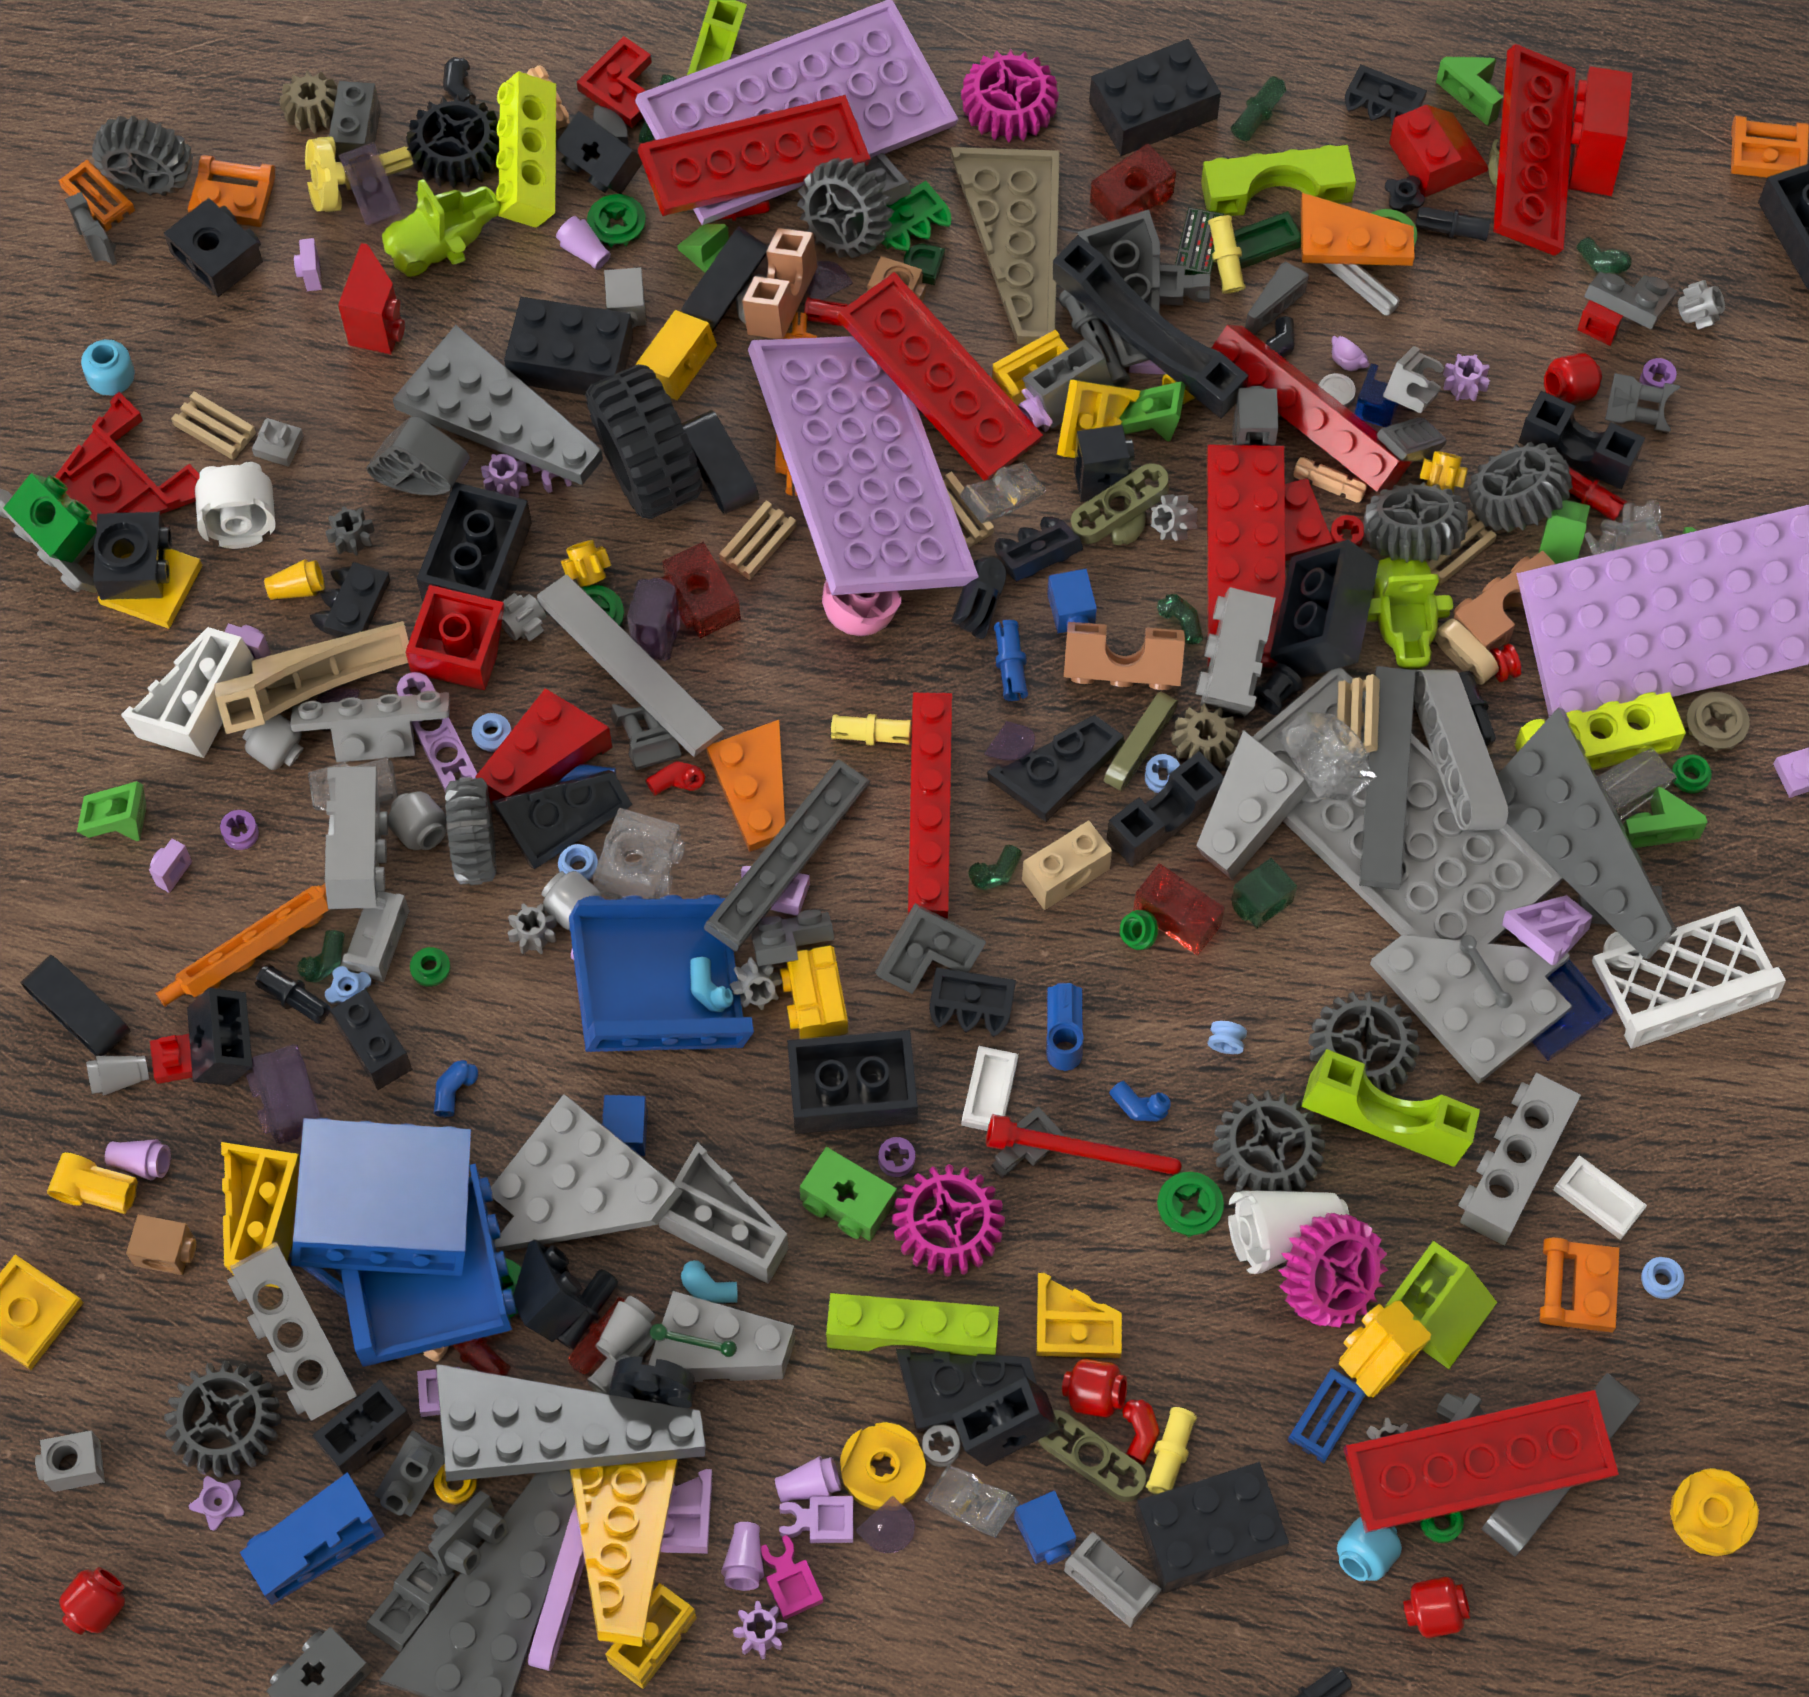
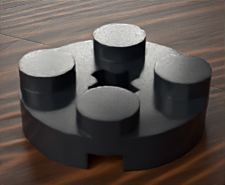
M636 1356L623 1358L615 1363L609 1395L682 1408L692 1407L696 1384L693 1385L695 1377L682 1366L662 1359H657L655 1366L642 1365L643 1357Z

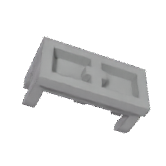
M1413 346L1396 363L1383 397L1422 413L1437 397L1441 388L1433 380H1427L1423 375V371L1425 368H1432L1436 372H1442L1444 367L1438 360L1419 353L1420 349Z
M378 891L377 908H363L348 952L343 956L341 966H345L348 971L357 974L366 972L373 980L385 981L409 914V908L404 895Z
M1092 1532L1065 1563L1064 1572L1131 1628L1159 1595L1161 1588L1149 1581L1103 1542L1102 1538Z

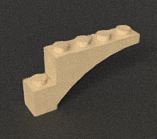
M401 621L251 660L253 674L214 684L215 698L226 734L264 725L265 721L315 695L355 679L408 663L405 651L409 640L404 622Z

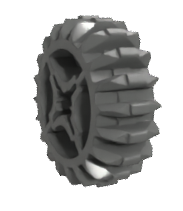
M118 116L116 120L108 119L106 124L101 125L99 131H97L92 146V157L95 159L94 165L101 169V174L111 177L113 184L119 183L124 186V189L136 190L138 194L146 192L150 196L153 193L166 196L168 192L177 193L179 188H184L193 166L191 147L185 144V138L175 135L174 129H166L162 127L161 122L155 124L150 122L148 118L139 120L135 116H131L130 119Z
M834 158L826 163L823 162L815 167L813 173H809L804 179L805 184L798 191L803 198L799 200L797 206L805 211L799 220L807 221L809 226L806 232L814 233L816 236L815 245L824 243L826 253L836 251L839 258L848 255L854 258L870 253L887 237L886 232L892 226L888 219L892 217L895 211L886 206L890 203L892 197L884 195L882 191L886 183H877L875 180L877 171L866 172L865 162L855 165L852 158L842 161L840 158Z
M1529 442L1524 447H1519L1515 444L1511 450L1505 451L1502 449L1501 454L1496 457L1489 456L1487 464L1477 466L1478 473L1470 477L1471 484L1467 487L1471 508L1474 514H1477L1478 519L1483 522L1484 526H1492L1494 531L1504 528L1509 533L1515 527H1519L1524 531L1527 525L1534 523L1538 526V521L1544 517L1552 518L1551 512L1563 508L1562 501L1570 498L1569 490L1573 486L1566 460H1563L1562 455L1557 452L1555 447L1548 448L1545 443L1535 447L1532 442Z
M1409 482L1407 486L1394 485L1392 490L1383 489L1380 495L1371 497V503L1366 505V512L1364 513V533L1366 534V540L1370 543V548L1378 550L1381 556L1390 555L1393 561L1399 558L1405 559L1406 563L1411 560H1419L1423 563L1424 559L1429 558L1436 561L1439 555L1448 556L1451 555L1452 549L1460 548L1461 541L1465 540L1468 531V512L1466 511V505L1462 503L1461 496L1453 495L1451 489L1441 490L1438 484L1431 487L1426 486L1425 482L1421 485H1412Z
M472 777L460 778V780L450 781L446 787L445 807L454 877L460 885L483 884L482 882L493 881L497 865L493 816L488 786L482 778L472 779Z
M1354 991L1349 993L1347 1003L1340 997L1335 998L1332 1004L1333 1008L1323 1007L1320 1012L1322 1019L1317 1018L1312 1024V1029L1315 1033L1310 1034L1308 1043L1315 1048L1309 1054L1311 1061H1319L1326 1049L1333 1052L1337 1051L1338 1054L1364 1063L1366 1075L1371 1083L1379 1090L1382 1088L1388 1094L1393 1093L1396 1088L1395 1082L1401 1085L1405 1084L1408 1079L1406 1072L1414 1071L1416 1062L1413 1058L1417 1057L1420 1051V1047L1414 1044L1418 1038L1417 1030L1408 1029L1412 1023L1411 1016L1399 1018L1402 1010L1400 1004L1394 1005L1390 1009L1386 1006L1388 1002L1386 995L1382 996L1379 1002L1372 1001L1373 996L1370 991L1365 993L1363 1000H1359ZM1360 1020L1359 1026L1353 1030H1343L1342 1033L1334 1032L1345 1023ZM1374 1023L1382 1027L1389 1035L1380 1033L1374 1026ZM1363 1032L1365 1033L1364 1042H1366L1367 1052L1364 1059L1363 1049L1361 1048L1362 1045L1361 1042H1359L1361 1041ZM1386 1057L1395 1058L1390 1064L1381 1069L1368 1071L1369 1064L1374 1061H1385Z
M1267 1090L1263 1094L1262 1101H1258L1257 1097L1251 1093L1247 1095V1106L1241 1101L1236 1100L1232 1106L1233 1113L1225 1111L1222 1114L1221 1121L1224 1125L1216 1126L1214 1134L1219 1139L1214 1141L1213 1151L1221 1154L1216 1159L1217 1167L1227 1168L1223 1176L1225 1181L1238 1179L1235 1188L1237 1192L1243 1191L1246 1186L1252 1188L1251 1191L1292 1192L1293 1187L1295 1190L1302 1192L1306 1188L1305 1180H1315L1317 1176L1315 1168L1321 1167L1324 1157L1319 1152L1324 1151L1325 1141L1317 1138L1322 1132L1321 1125L1310 1124L1314 1118L1313 1111L1300 1113L1302 1106L1300 1100L1295 1101L1290 1106L1286 1104L1287 1095L1284 1092L1279 1096L1278 1101H1273L1271 1093ZM1270 1120L1282 1123L1288 1128L1276 1127ZM1253 1122L1254 1138L1247 1140L1244 1146L1237 1148V1134L1242 1128ZM1263 1139L1267 1141L1268 1145L1262 1146ZM1301 1145V1159L1293 1167L1285 1170L1284 1154L1291 1152L1293 1146ZM1276 1146L1275 1153L1271 1151L1270 1147ZM1250 1164H1260L1268 1172L1257 1170L1250 1166Z
M224 1360L220 1372H217L212 1363H207L205 1366L207 1375L200 1377L198 1372L191 1371L190 1378L193 1383L190 1386L178 1382L177 1388L181 1392L182 1397H169V1405L177 1411L164 1414V1420L167 1424L173 1425L166 1430L165 1434L168 1440L176 1441L171 1449L177 1456L184 1454L182 1461L187 1467L197 1463L198 1472L205 1475L213 1465L214 1474L217 1477H223L226 1466L229 1465L234 1475H239L241 1473L240 1462L245 1460L250 1467H255L257 1463L253 1454L258 1451L261 1455L266 1456L270 1452L263 1443L264 1440H277L278 1434L270 1427L281 1424L282 1418L279 1414L273 1412L280 1407V1401L277 1397H270L274 1388L270 1382L262 1383L263 1376L259 1371H254L248 1375L249 1369L246 1364L241 1363L233 1372L230 1362ZM234 1389L245 1394L241 1397L236 1394L229 1399H222L217 1397L214 1392ZM203 1400L205 1412L195 1422L196 1427L191 1429L193 1413ZM214 1406H218L222 1413L225 1412L227 1414L232 1432H229L225 1425H220ZM256 1407L252 1428L243 1438L241 1433L242 1423L251 1416L250 1411ZM216 1439H226L232 1446L222 1449H210L200 1444L205 1441L210 1443Z

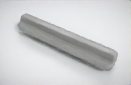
M1324 264L1384 315L1389 316L1399 306V298L1359 264Z

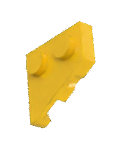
M1070 379L1057 455L1075 458L1077 431L1121 425L1123 421L1119 419L1130 401L1136 402L1140 391Z
M1038 1273L1036 1356L1121 1358L1122 1313L1106 1304L1093 1302L1088 1295L1075 1288L1072 1291L1051 1280V1276L1045 1273Z

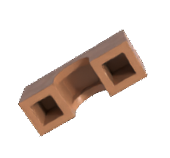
M778 228L766 251L768 260L767 278L754 276L742 300L748 335L783 339L818 267L812 232Z
M1541 551L1533 558L1529 556L1524 557L1512 568V573L1505 578L1496 577L1490 581L1483 589L1482 594L1474 600L1467 598L1462 601L1453 611V619L1459 621L1488 651L1494 648L1501 649L1510 642L1515 624L1505 614L1504 610L1510 607L1524 609L1516 573L1554 565L1555 563L1544 551Z
M1068 622L1064 677L1071 678L1072 682L1092 684L1094 680L1110 681L1111 685L1118 687L1133 686V683L1149 684L1150 688L1157 690H1169L1172 686H1181L1185 644L1184 630L1145 628L1144 643L1140 650L1129 656H1121L1112 652L1106 643L1107 625Z

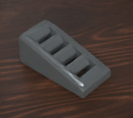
M1286 261L1282 263L1248 312L1245 328L1256 335L1302 297L1306 292L1309 278L1308 273Z
M1414 418L1382 428L1376 434L1377 438L1401 461L1423 462L1424 458L1432 460L1434 451H1440L1447 442L1446 438L1425 418Z

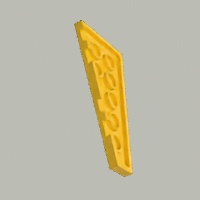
M678 1459L570 1469L599 1641L641 1647L643 1645Z

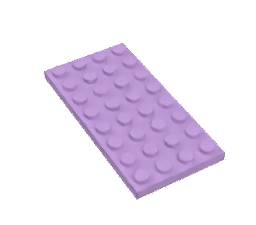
M893 0L880 2L639 93L635 100L653 136L658 140L846 95L870 158L881 153H888L954 127L958 121L953 108ZM805 182L693 210L701 225H705L799 188Z
M853 336L752 340L748 352L831 594L844 595L965 586L972 580L977 579L976 568L917 407Z
M1809 505L1516 573L1549 717L1558 707L1563 708L1566 713L1574 710H1581L1583 713L1596 710L1601 705L1611 701H1618L1620 704L1633 701L1638 696L1649 692H1655L1656 695L1670 692L1671 696L1674 697L1809 664Z

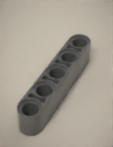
M1606 1373L1593 1390L1596 1391L1610 1441L1640 1403L1641 1399L1609 1373ZM1572 1487L1502 1502L1481 1530L1516 1557Z

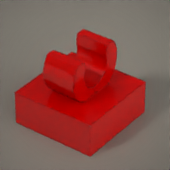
M1589 300L1583 310L1577 330L1611 346L1617 336L1623 315Z
M189 1034L171 1035L150 1041L153 1073L157 1084L193 1077Z

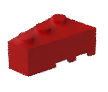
M1589 66L1586 80L1579 79L1575 97L1577 103L1573 117L1574 127L1571 137V144H1575L1568 189L1612 196L1627 139L1632 73Z
M545 688L475 778H482L486 782L490 803L494 800L553 785L578 765L586 763L600 752L604 754L613 748L610 729L602 722Z

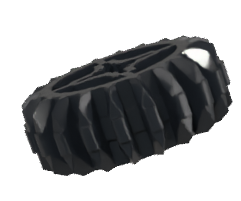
M458 94L454 101H447L442 96L440 104L435 105L429 101L428 111L418 110L417 119L410 120V131L407 132L406 136L407 150L410 151L413 157V166L417 173L422 172L426 181L435 178V182L439 187L447 181L450 182L453 189H455L458 182H464L469 188L471 179L476 178L483 182L484 172L494 174L496 159L499 153L498 117L494 111L488 110L485 102L476 105V101L472 96L463 102Z

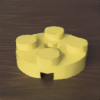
M332 136L309 139L306 144L305 167L306 170L311 169L312 182H307L312 205L316 211H340L342 208L338 185L345 183V173L342 162H335L336 147Z

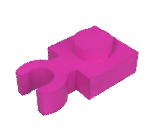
M787 1535L782 1537L786 1551L780 1557L772 1556L766 1544L761 1546L763 1561L767 1566L776 1570V1573L766 1577V1581L783 1620L823 1603V1597L806 1559L796 1564L793 1563L794 1546Z

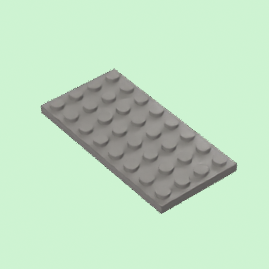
M1341 667L1329 671L1252 736L1305 778L1309 791L1283 822L1400 935L1461 941L1462 937L1466 935H1471L1478 943L1493 944L1508 930L1502 925L1506 911L1539 903L1562 882L1563 878L1507 823L1500 830L1460 829L1432 752L1411 733L1400 888L1396 890L1359 886L1369 752L1343 758L1336 753L1338 682L1346 680L1348 683H1352L1353 678ZM1363 691L1362 697L1364 725L1361 727V744L1364 743L1366 691ZM1232 753L1229 757L1226 758L1225 766L1227 768L1229 767V764L1234 753Z

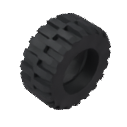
M638 364L591 384L585 396L592 423L612 471L637 515L641 516V518L653 519L696 500L703 487L702 480L700 479V470L696 463L697 460L678 413L675 411L669 395L666 394L662 383L657 379L654 371L649 366Z

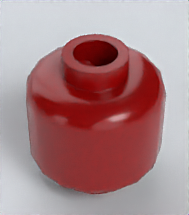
M1575 353L1558 357L1549 364L1545 372L1544 387L1548 394L1570 404L1588 401L1598 393L1602 380V371L1594 359L1586 353Z
M1081 1359L1075 1364L1072 1372L1066 1371L1062 1382V1394L1068 1397L1070 1407L1074 1412L1107 1418L1114 1414L1116 1409H1122L1125 1404L1128 1386L1127 1377L1121 1375L1119 1367L1114 1363Z
M97 1567L94 1571L86 1569L79 1572L59 1598L60 1608L65 1614L62 1618L63 1623L79 1635H83L85 1631L96 1634L105 1631L125 1605V1597L122 1593L124 1585L112 1573L101 1567Z
M1448 1576L1413 1584L1410 1590L1411 1599L1403 1601L1409 1627L1417 1625L1419 1632L1425 1638L1457 1633L1464 1628V1620L1471 1618L1463 1584L1456 1585L1455 1581Z

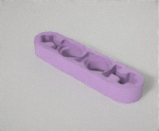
M417 672L406 674L397 685L398 696L413 695L410 694L409 689L415 686L421 692L435 691L429 678ZM449 717L441 719L442 724L434 731L422 729L420 727L422 721H412V727L445 793L448 783L455 781L454 773L460 771L462 778H475L477 772ZM445 747H452L458 751V754L452 762L442 763L436 758L438 751Z
M576 1504L573 1507L529 1654V1666L551 1671L555 1663L585 1563Z

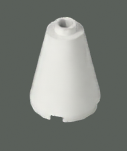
M1243 1190L1235 1192L1230 1198L1229 1205L1236 1203L1235 1214L1228 1216V1225L1240 1262L1248 1260L1252 1267L1246 1270L1250 1274H1259L1287 1261L1281 1253L1291 1251L1293 1245L1289 1238H1299L1301 1236L1300 1225L1311 1226L1313 1217L1321 1216L1325 1218L1327 1213L1349 1215V1210L1345 1201L1339 1199L1335 1193Z

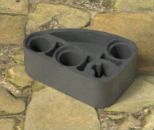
M412 416L385 438L366 469L372 478L385 486L413 494L439 495L450 491L469 462L470 456L465 449L430 423L419 417Z

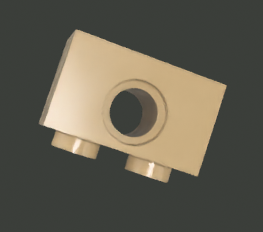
M1088 820L1024 860L1022 881L1042 908L1046 910L1110 870L1112 850Z

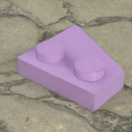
M1565 895L1506 911L1502 925L1549 964L1556 965L1589 930L1593 915Z
M712 1469L698 1472L697 1478L681 1485H673L661 1552L708 1554Z

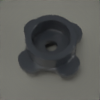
M1408 176L1406 179L1387 180L1384 188L1389 192V206L1393 210L1402 213L1410 212L1415 207H1421L1425 202V197L1420 194V180L1415 176Z

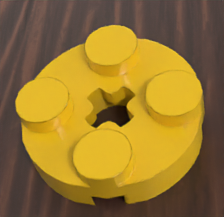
M876 1423L875 1426L855 1432L846 1442L840 1459L843 1486L856 1502L873 1510H899L905 1503L917 1495L925 1478L926 1464L919 1442L906 1428L893 1423ZM884 1456L891 1458L890 1466L895 1469L893 1473H885L883 1477L875 1475L876 1469L871 1466L873 1460L881 1461Z

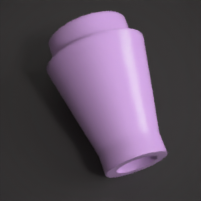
M576 216L569 218L556 234L561 248L587 262L596 270L600 269L611 256V253L605 249L585 219L580 220Z
M158 1139L131 1142L112 1141L107 1145L105 1151V1163L107 1166L117 1167L148 1180L164 1177L169 1169L171 1160L170 1148L167 1145L161 1144Z
M818 1456L791 1472L775 1478L776 1489L782 1503L790 1500L810 1499L811 1496H832L833 1492L841 1490L838 1471L832 1457L822 1459L821 1456Z
M739 1522L734 1525V1534L721 1570V1574L725 1577L724 1583L729 1588L742 1591L754 1590L759 1587V1580L764 1577L759 1538L760 1527L755 1523Z

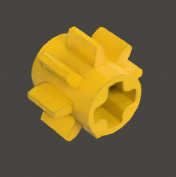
M1434 451L1432 460L1424 458L1420 479L1427 480L1426 486L1432 487L1438 484L1441 490L1451 489L1454 493L1455 486L1464 487L1468 468L1460 466L1462 457L1447 452Z
M587 540L566 549L569 558L561 560L565 575L567 574L572 580L576 579L580 587L597 583L606 578L603 568L611 566L606 548H603V546L596 548L593 540Z

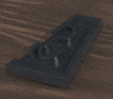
M1093 715L1053 736V741L1035 751H1032L1030 748L1019 754L1018 760L1003 768L998 765L987 771L988 780L1047 822L1125 743L1124 735L1096 715Z
M610 770L491 801L529 866L533 869L538 868L633 805L616 775Z
M896 1348V1356L917 1433L927 1431L935 1425L947 1426L955 1424L952 1414L1025 1376L1037 1384L1029 1357L978 1354L977 1356L953 1355L950 1352L942 1351L922 1353L911 1352V1349Z

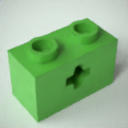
M826 1147L800 1185V1199L803 1201V1206L810 1213L820 1218L827 1215L839 1223L838 1227L845 1234L855 1239H859L862 1236L871 1242L895 1205L897 1188ZM849 1193L853 1194V1200L847 1198L844 1202L839 1201V1195L846 1197Z

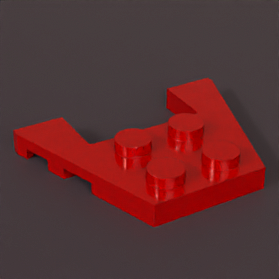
M120 392L111 399V407L103 417L99 416L92 425L93 431L83 445L78 444L55 475L68 488L66 494L72 500L75 499L81 502L91 511L92 514L89 518L96 525L97 514L160 512L161 515L195 502V486L200 479V474L189 463L163 484L156 486L125 454L115 441L141 423L143 419L140 412Z

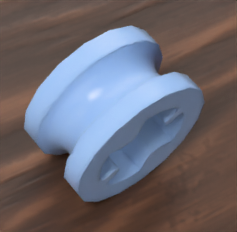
M1158 754L1148 761L1145 770V783L1150 790L1159 793L1168 782L1169 774L1180 766L1177 759L1167 754ZM1159 768L1167 769V780H1159V775L1157 774Z
M1215 1021L1212 1023L1210 1031L1214 1035L1210 1036L1208 1040L1210 1048L1225 1054H1240L1243 1052L1244 1044L1241 1040L1246 1038V1028L1229 1021Z

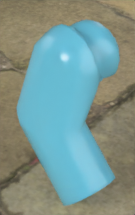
M706 957L691 959L692 995L708 1010L713 1012H722L725 1008L731 1006L733 1003L732 991L729 988L725 989L724 986L717 987L711 982L710 959Z
M693 1260L684 1265L681 1272L682 1284L693 1297L713 1303L738 1302L737 1282H715L704 1270L705 1266L700 1261Z

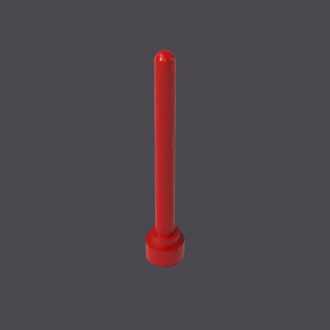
M992 1114L986 1134L987 1147L1003 1150L1005 1146L1013 1147L1015 1143L1173 1175L1178 1174L1182 1168L1181 1162L1176 1158L1019 1128L1017 1123L1010 1122V1117Z

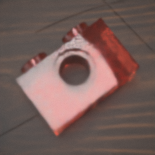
M1146 144L1092 180L1090 203L1109 222L1151 209L1155 205H1163L1174 193L1176 171L1149 144Z
M704 541L662 561L664 576L660 578L662 587L670 599L673 597L677 599L681 606L678 608V612L682 622L687 629L693 627L700 639L741 619L739 600ZM695 589H703L706 591L705 593L700 595H694L690 593Z
M1159 863L1136 891L1133 911L1146 910L1150 912L1157 921L1158 929L1196 955H1199L1221 927L1225 907Z

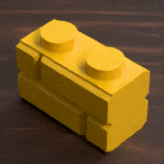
M830 945L813 948L810 951H797L798 960L786 962L787 967L780 968L783 992L791 991L794 1003L787 1006L790 1029H798L800 1039L845 1035L848 1033V1018L834 947Z
M1395 1301L1385 1309L1381 1304L1375 1306L1361 1320L1366 1327L1363 1328L1361 1326L1357 1328L1343 1342L1348 1349L1340 1357L1339 1365L1351 1378L1357 1379L1356 1384L1368 1397H1375L1393 1384L1431 1339L1432 1334L1419 1320L1413 1319L1414 1315L1402 1301Z
M659 1583L652 1593L642 1647L613 1643L606 1653L609 1664L644 1689L681 1640L680 1634L686 1633L697 1619L694 1608Z

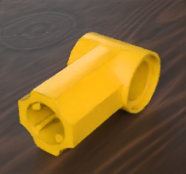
M62 1153L47 1194L67 1204L80 1206L84 1202L126 1214L135 1200L138 1181L135 1177L97 1167L93 1161L72 1153Z

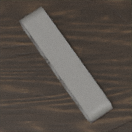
M1416 670L1413 702L1459 828L1462 830L1502 829L1508 817L1507 802L1459 673L1456 670Z

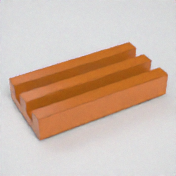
M85 160L58 180L61 188L69 196L81 192L71 183L75 181L107 212L104 215L84 195L93 219L98 221L106 232L112 228V222L116 221L119 223L124 219V213L127 212L130 215L135 211L133 203L88 160ZM86 172L119 205L114 207L82 174Z

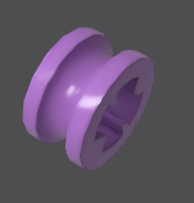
M1652 359L1644 365L1639 382L1643 385L1663 388L1665 383H1674L1677 375L1676 368L1666 359ZM1655 373L1663 375L1660 382L1653 380Z
M234 810L226 814L221 821V834L229 847L236 850H244L254 845L257 841L259 830L251 813L245 810ZM244 823L247 833L243 834L240 832L241 836H234L232 827L236 825L239 828V824Z
M901 1137L887 1139L879 1149L878 1164L881 1170L886 1175L892 1177L904 1176L912 1170L915 1163L913 1145ZM898 1148L900 1154L908 1155V1160L903 1158L902 1166L895 1167V1163L892 1160L886 1161L885 1155L890 1156L891 1149Z

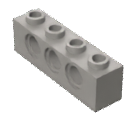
M1538 1073L1534 1075L1530 1085L1524 1082L1521 1083L1511 1103L1517 1106L1518 1109L1512 1119L1504 1116L1495 1133L1494 1138L1501 1141L1495 1153L1487 1150L1476 1172L1483 1175L1477 1188L1469 1184L1458 1205L1465 1209L1460 1221L1461 1224L1505 1246L1581 1096L1580 1094ZM1535 1117L1539 1119L1543 1124V1128L1534 1129L1526 1123L1525 1118ZM1518 1151L1522 1153L1526 1162H1513L1508 1157L1507 1152ZM1500 1185L1507 1190L1509 1196L1506 1198L1496 1197L1490 1191L1489 1186Z
M277 1242L231 1265L234 1276L227 1279L238 1302L247 1299L254 1314L248 1316L247 1319L258 1340L265 1336L269 1340L274 1351L267 1354V1357L278 1377L286 1374L293 1389L286 1393L297 1414L299 1415L306 1411L312 1421L356 1397L357 1395ZM273 1284L282 1290L281 1300L274 1306H264L258 1301V1293L265 1285ZM287 1322L297 1323L302 1329L300 1338L291 1344L283 1343L277 1337L279 1328ZM306 1360H315L321 1364L319 1376L312 1381H304L297 1375L299 1365Z

